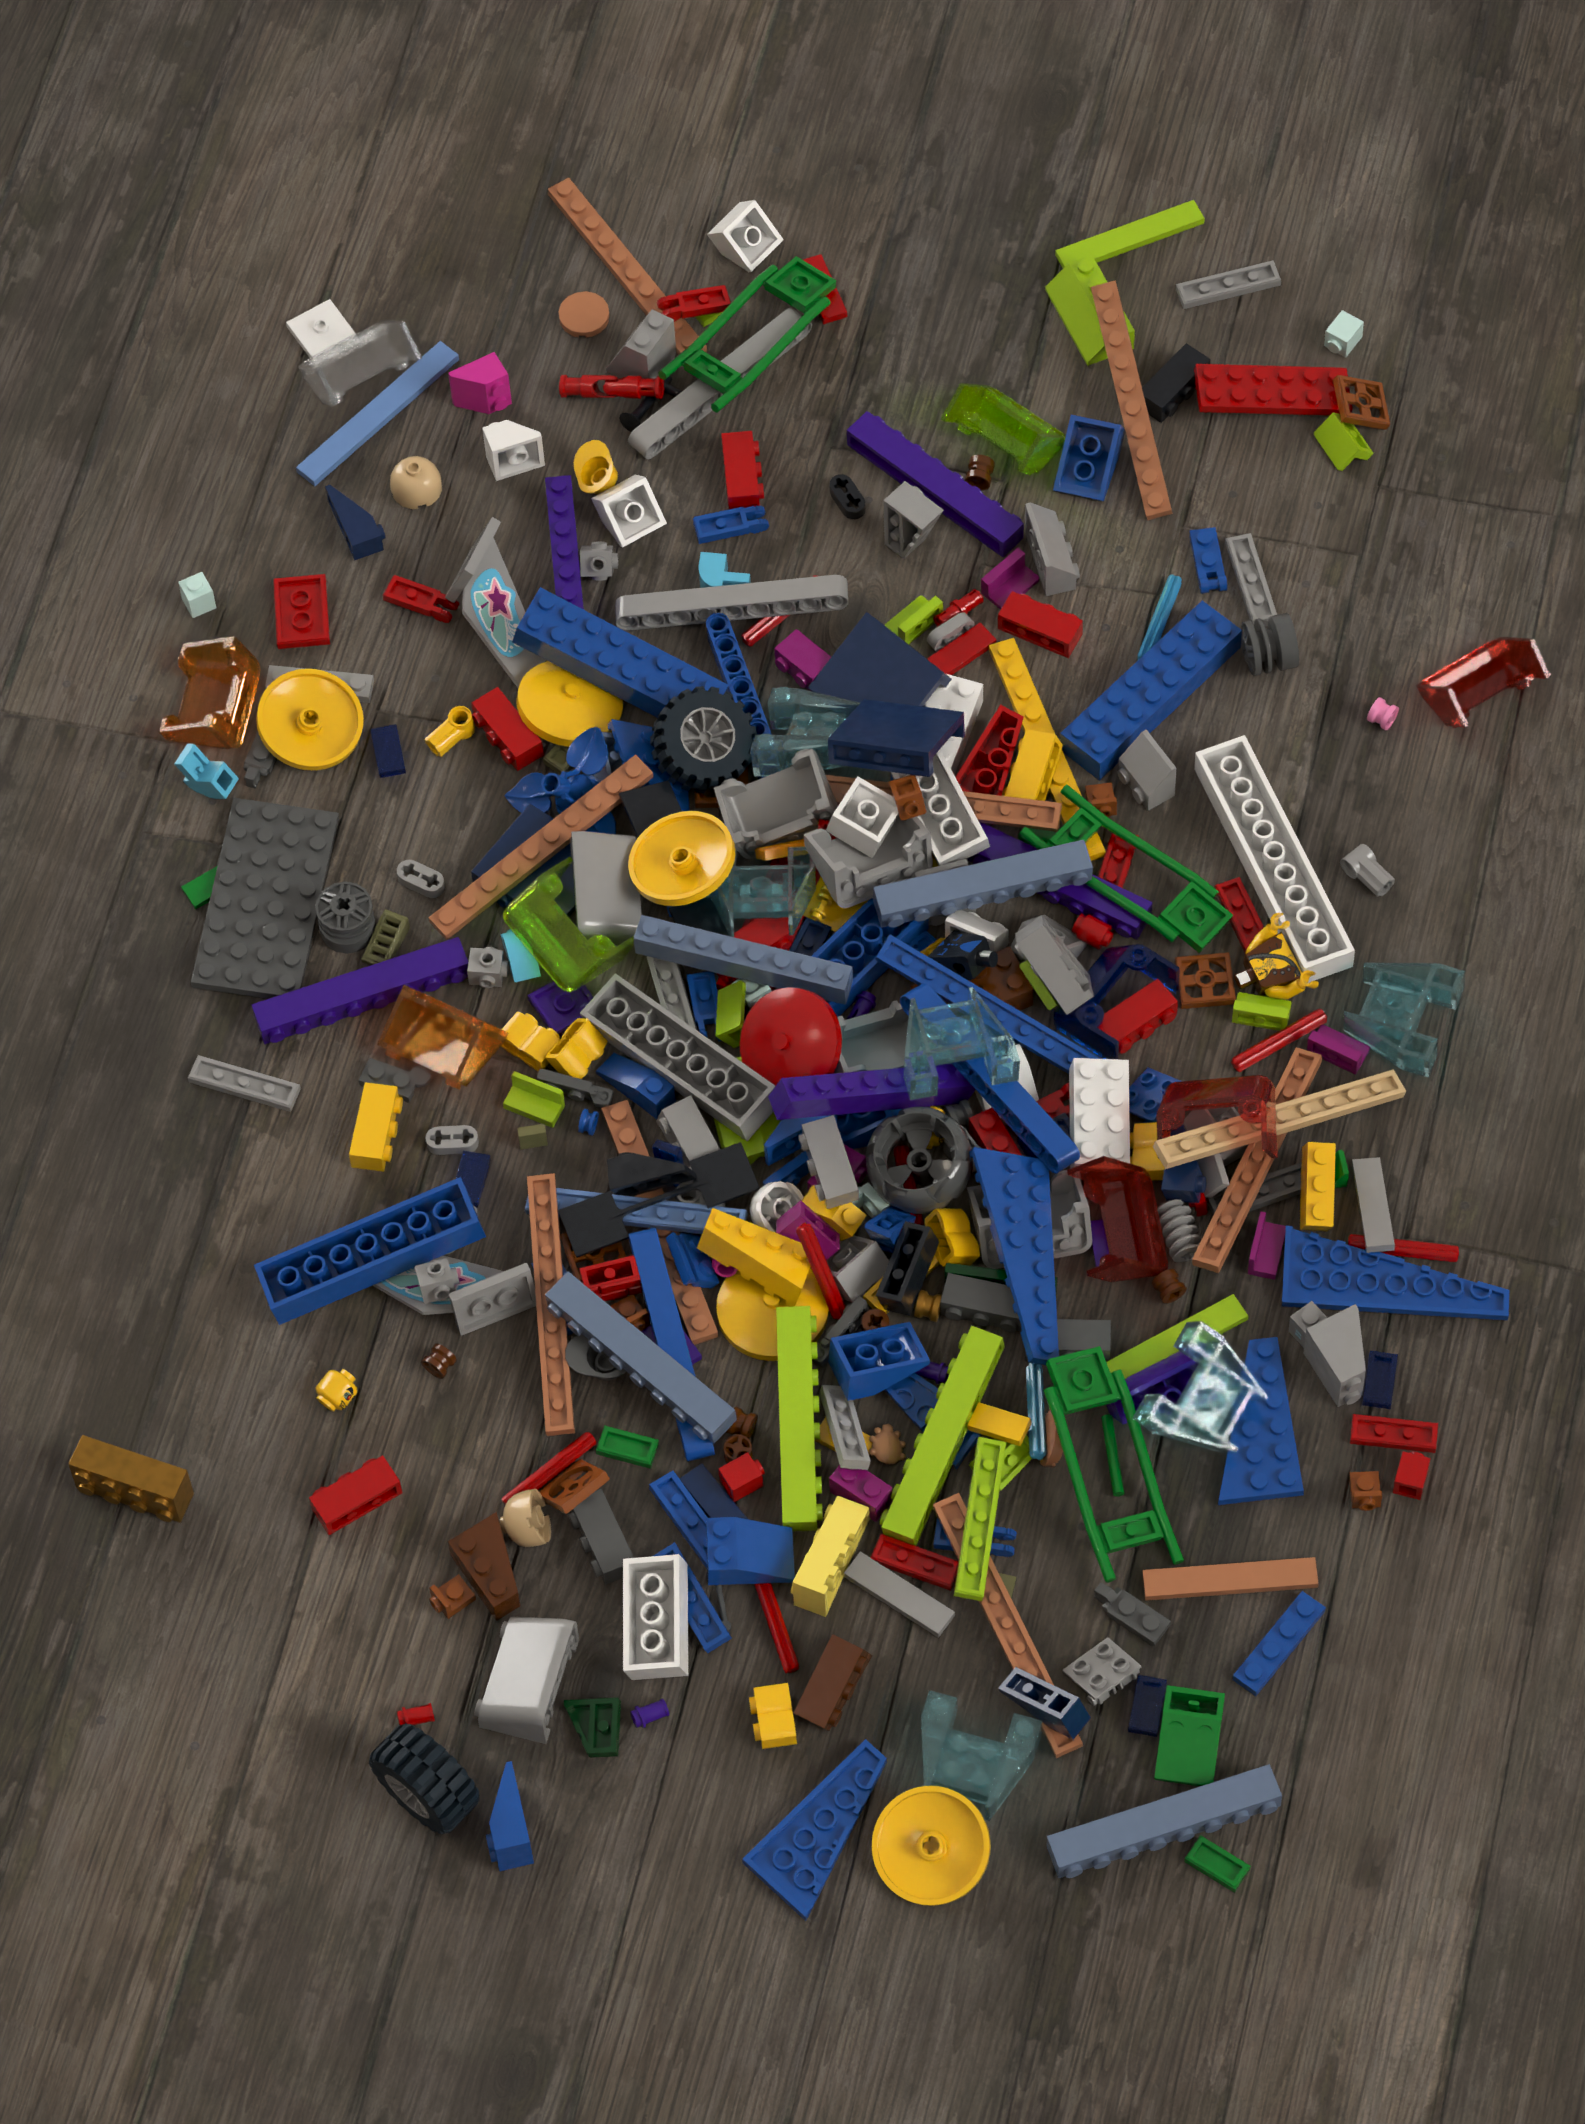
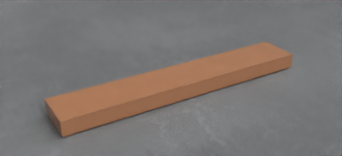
M1315 1557L1142 1571L1145 1601L1318 1588Z

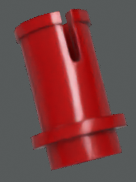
M431 1703L409 1709L402 1707V1710L397 1711L399 1725L411 1724L414 1726L431 1721L435 1722Z

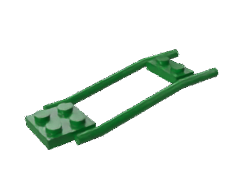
M797 256L779 271L775 265L769 266L738 295L687 349L658 372L659 377L665 380L683 366L685 371L723 394L711 404V409L718 413L749 387L800 332L831 304L829 298L825 296L836 288V280ZM763 285L766 291L801 311L804 315L742 378L740 373L701 349Z
M1067 784L1060 793L1080 809L1058 830L1049 842L1043 841L1026 826L1019 833L1021 837L1039 850L1079 840H1084L1086 843L1102 826L1189 881L1190 883L1165 908L1158 918L1093 876L1092 880L1085 883L1153 927L1171 943L1177 937H1180L1200 953L1233 917L1232 913L1214 900L1219 891L1202 877L1109 819Z
M1100 1346L1048 1359L1046 1366L1054 1387H1048L1043 1392L1055 1422L1084 1525L1105 1582L1109 1583L1116 1580L1107 1554L1158 1541L1161 1538H1164L1173 1564L1182 1563L1184 1558L1163 1505L1132 1396L1122 1370L1119 1369L1110 1373ZM1121 1400L1153 1510L1101 1523L1097 1526L1064 1414L1067 1415Z

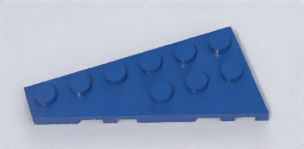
M1277 1337L1249 1340L1218 1505L1302 1496L1304 1493Z
M866 1739L742 1859L743 1864L805 1921L809 1917L887 1763V1758Z

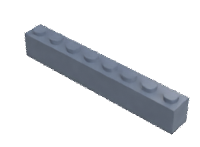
M1079 840L873 887V902L881 928L887 926L898 927L905 922L913 920L924 921L931 916L940 914L951 915L958 910L966 908L977 909L984 904L993 902L997 904L1004 903L1011 898L1019 896L1026 898L1037 892L1046 890L1052 892L1072 884L1075 886L1083 885L1092 880L1093 866L1085 841Z
M641 915L634 935L635 953L779 989L787 987L801 988L818 994L824 1000L846 1005L853 983V969L849 965Z
M569 1271L545 1294L548 1305L547 1309L554 1317L565 1319L568 1322L567 1326L573 1333L578 1336L584 1335L589 1340V1345L596 1352L601 1353L603 1351L610 1357L609 1361L615 1368L620 1371L622 1369L626 1370L630 1374V1379L638 1387L642 1388L645 1386L651 1391L650 1395L660 1405L665 1403L672 1409V1414L680 1422L684 1423L687 1421L692 1425L693 1432L704 1441L708 1439L715 1444L737 1420L734 1408Z
M1269 1764L1047 1836V1849L1058 1878L1064 1876L1073 1878L1080 1875L1083 1870L1092 1867L1101 1869L1108 1866L1111 1861L1120 1858L1123 1860L1132 1859L1141 1851L1148 1849L1156 1851L1175 1840L1184 1842L1193 1838L1194 1834L1203 1831L1212 1833L1221 1829L1222 1825L1231 1822L1240 1824L1247 1821L1250 1816L1259 1813L1262 1815L1271 1814L1281 1806L1282 1794Z

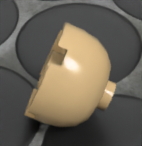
M419 456L407 457L401 460L394 467L390 476V488L393 498L401 506L410 509H418V506L425 504L426 506L432 505L439 498L442 491L441 475L435 464Z
M537 1489L525 1490L514 1494L507 1501L503 1516L500 1517V1526L503 1533H507L510 1539L519 1546H540L549 1542L551 1538L549 1515L544 1516L541 1507L546 1506Z

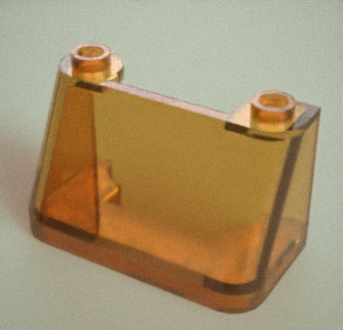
M235 636L182 644L178 665L188 677L178 717L166 715L160 725L159 733L170 742L221 749L239 748L244 739L260 677L258 660Z
M403 985L377 1045L385 1048V1055L400 1061L402 1056L441 1074L446 1078V1084L460 1090L461 1085L467 1087L499 1050L509 1032L432 996Z

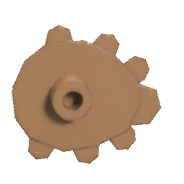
M890 1424L883 1425L882 1430L879 1427L874 1429L877 1435L869 1437V1441L872 1442V1448L869 1449L871 1455H874L880 1462L885 1464H895L899 1460L906 1459L905 1454L902 1453V1448L905 1447L906 1443L899 1440L901 1436L900 1431H893V1426Z

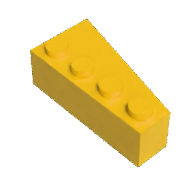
M715 1208L711 1210L697 1249L724 1266H732L739 1270L740 1276L750 1281L753 1279L764 1286V1291L772 1296L777 1294L785 1299V1304L789 1307L796 1305L811 1267L801 1242Z

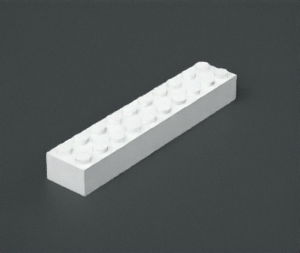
M1243 735L1195 752L1194 770L1270 920L1273 914L1284 913L1279 917L1278 924L1281 926L1283 922L1290 921V925L1286 929H1278V933H1283L1301 971L1310 970L1316 973L1309 978L1308 982L1310 983L1311 981L1353 967L1355 950L1246 736Z

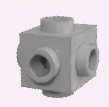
M592 542L591 546L581 547V577H592V580L596 581L607 580L608 576L613 575L614 569H618V553H613V546H607V542Z
M486 947L484 949L471 948L467 969L469 985H480L484 988L502 987L503 977H508L509 961L504 960L503 950H498L494 947Z
M448 1258L433 1260L415 1266L424 1304L448 1299V1294L456 1291L455 1285L460 1284L456 1267L450 1268Z

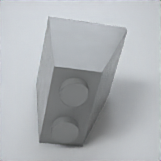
M652 309L608 365L606 372L621 379L627 376H641L642 378H656L659 376L658 372L677 356L674 319Z
M1356 1304L1306 1328L1303 1354L1337 1407L1344 1404H1353L1363 1395L1366 1368L1359 1310Z

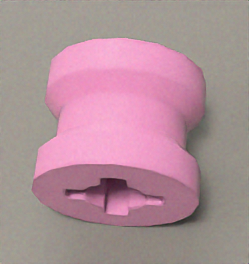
M1379 697L1372 705L1367 721L1380 724V727L1386 731L1394 723L1399 707L1395 705L1390 706L1386 704L1383 698Z

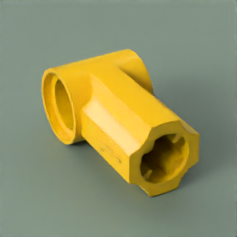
M465 706L454 707L449 712L448 719L424 739L426 745L436 756L442 757L461 739H468L474 734L475 725L471 711ZM461 721H466V722L463 723V724H457V723H459V722H461Z

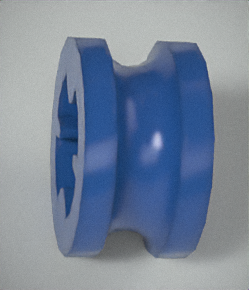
M584 1109L580 1117L578 1132L583 1133L587 1131L588 1135L593 1136L598 1124L599 1112L589 1113L588 1109Z

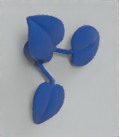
M598 727L590 728L580 734L569 746L566 761L568 765L576 768L575 770L569 772L562 771L560 775L555 773H548L546 775L538 772L530 773L505 794L508 802L521 813L529 804L547 813L551 809L550 796L562 798L570 804L576 802L568 796L570 782L567 778L578 775L581 770L587 775H594L600 772L607 763L608 748L601 730ZM611 812L607 813L586 831L616 834L614 816Z

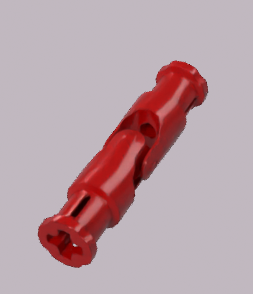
M561 375L559 393L561 398H567L568 395H581L582 398H615L620 396L641 399L642 396H656L657 399H662L664 380L659 376L656 378L627 376L618 379V377L612 375H582L581 378ZM598 380H605V384L603 386V391L605 393L599 390L597 385Z

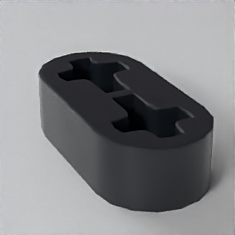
M844 474L835 475L829 484L831 497L846 518L854 520L861 518L865 514L866 509L864 497L849 476ZM837 486L846 487V493L841 488H837ZM851 500L853 505L858 506V508L849 507V501Z

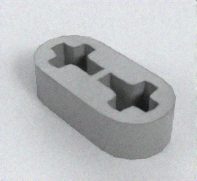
M961 612L935 628L928 635L927 643L937 652L974 627V621L965 612Z
M405 860L398 865L397 877L401 885L429 898H436L444 892V878L438 871L414 860ZM411 870L414 871V875L409 874L406 877L404 874V872L409 873ZM434 881H437V886L432 885L428 887L427 882L432 884Z
M467 1125L433 1127L426 1134L427 1148L436 1155L472 1153L479 1144L477 1131L475 1128ZM468 1135L470 1139L465 1144L462 1140L464 1136ZM436 1137L442 1138L441 1144H435Z

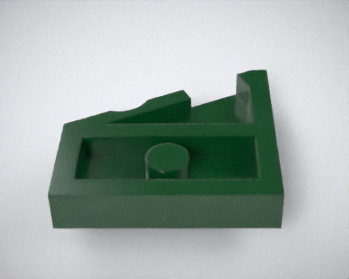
M617 1697L564 1700V1706L590 1758L618 1756L620 1699Z

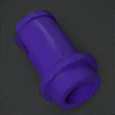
M867 991L857 994V1001L846 1019L868 1014L871 1008L876 1006V997Z
M930 1362L929 1365L915 1372L919 1376L936 1380V1384L939 1385L941 1382L946 1383L949 1374H947L948 1366L944 1362L941 1364Z
M663 1698L641 1708L635 1706V1710L630 1711L636 1728L640 1726L646 1728V1724L669 1716V1710Z

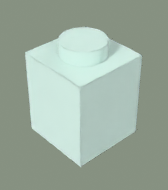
M1342 310L1325 331L1324 346L1331 352L1338 353L1346 358L1362 338L1364 322Z
M203 572L178 582L182 600L192 618L216 609L213 590Z

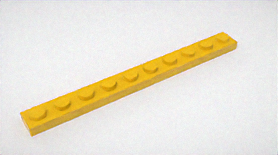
M1011 638L989 645V652L1014 711L1024 717L1021 726L1024 734L1026 729L1055 734L1015 639ZM1061 750L1049 793L1053 802L1061 803L1062 805L1060 819L1064 825L1080 808L1060 793V791L1067 784L1078 794L1081 795L1065 755ZM1096 832L1085 843L1091 861L1103 858L1106 853L1098 832Z

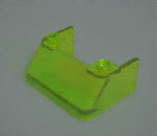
M960 383L941 417V420L944 422L957 423V429L967 435H971L972 432L981 434L1017 458L1016 462L1019 464L1018 471L1027 475H1032V473L1038 474L1063 448L1066 437L1063 432L999 390L987 385Z
M571 857L566 858L542 873L512 900L503 912L505 923L558 987L567 992L577 990L622 961L634 946V936L617 947L604 935H595L587 940L555 902L554 899L560 895L563 889L560 878L573 862Z

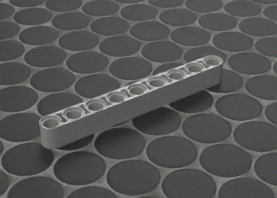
M793 307L786 309L721 360V362L740 373L743 378L803 315ZM811 322L773 362L808 335L812 328ZM697 379L636 427L628 437V444L646 459L655 457L713 411L711 404L723 394Z
M827 575L624 595L615 601L616 626L622 630H639L706 623L707 618L713 613H723L731 621L841 610L848 605V582L844 576Z

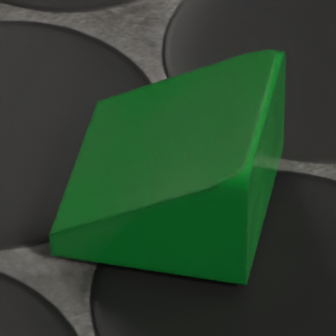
M1338 1150L1335 1153L1334 1189L1347 1187L1349 1171L1343 1150Z

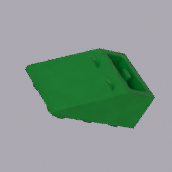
M1167 1685L1154 1780L1203 1786L1214 1782L1225 1693Z

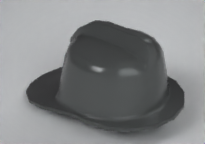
M582 1334L574 1337L566 1347L565 1359L569 1367L577 1373L607 1381L613 1380L626 1372L624 1369L620 1371L615 1368L609 1361L610 1357L603 1351L601 1353L596 1352L589 1345V1340Z

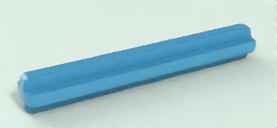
M1173 574L1168 576L1139 650L1138 660L1160 640L1181 587V577Z
M1029 1363L1026 1367L1028 1418H1031L1032 1422L1029 1428V1450L1032 1459L1042 1460L1047 1454L1043 1369L1041 1364Z

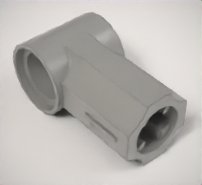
M1360 844L1340 860L1344 872L1353 879L1358 878L1377 897L1386 894L1395 882V879L1376 861L1374 853L1365 844Z

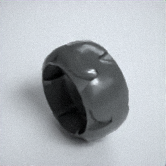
M909 1107L900 1110L897 1116L887 1117L877 1126L866 1150V1170L875 1191L887 1204L893 1208L902 1209L906 1213L929 1214L934 1209L945 1208L953 1198H959L965 1190L973 1170V1159L969 1157V1151L972 1148L964 1130L951 1116L949 1117L941 1111L929 1107ZM932 1132L935 1133L936 1137L944 1138L951 1147L950 1155L952 1161L932 1159L931 1154L926 1150ZM908 1139L913 1150L907 1157V1164L889 1168L887 1158L890 1151L899 1141L904 1142ZM912 1173L919 1185L927 1187L905 1189L903 1184Z

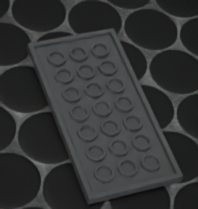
M233 798L191 979L192 988L267 999L302 988L317 921L315 905L318 896L324 889L339 821V813Z

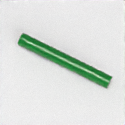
M1107 1414L1103 1415L1101 1420L1113 1496L1120 1497L1124 1495L1114 1423L1112 1415Z

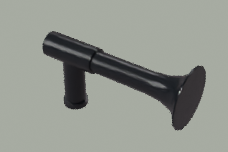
M669 376L664 380V393L676 397L683 390L670 385L673 379ZM646 396L632 413L620 414L619 419L623 427L630 432L641 424L640 421L643 415L657 399L656 396Z

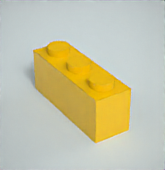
M1026 729L1024 737L1019 741L1018 756L1016 762L1011 765L1010 781L1008 786L1004 788L1002 796L1040 801L1046 800L1063 747L1056 734Z
M365 1082L349 1152L351 1168L384 1172L386 1162L391 1161L393 1150L390 1145L391 1137H396L398 1122L395 1121L396 1114H401L403 1098L399 1097L397 1086Z
M1307 1142L1302 1147L1300 1230L1328 1231L1334 1225L1336 1143Z

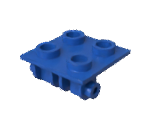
M1148 1067L1129 1087V1113L1145 1119L1143 1123L1161 1122L1164 1119L1163 1117H1167L1169 1111L1172 1112L1174 1107L1185 1098V1088L1188 1084Z

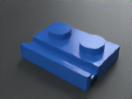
M675 1232L669 1234L666 1237V1241L683 1285L687 1286L691 1283L694 1287L713 1289L719 1283L715 1269L712 1267L710 1257L697 1249L701 1236L684 1233L676 1235Z

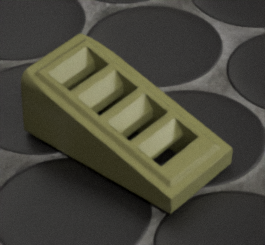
M385 909L365 950L362 962L373 965L394 958L410 929L409 919ZM384 933L391 934L394 938L388 937ZM379 942H381V943L386 944V945H388V946H390V947H389V948H386V947H383V946L378 945V944H379ZM374 951L386 955L385 958L373 955Z

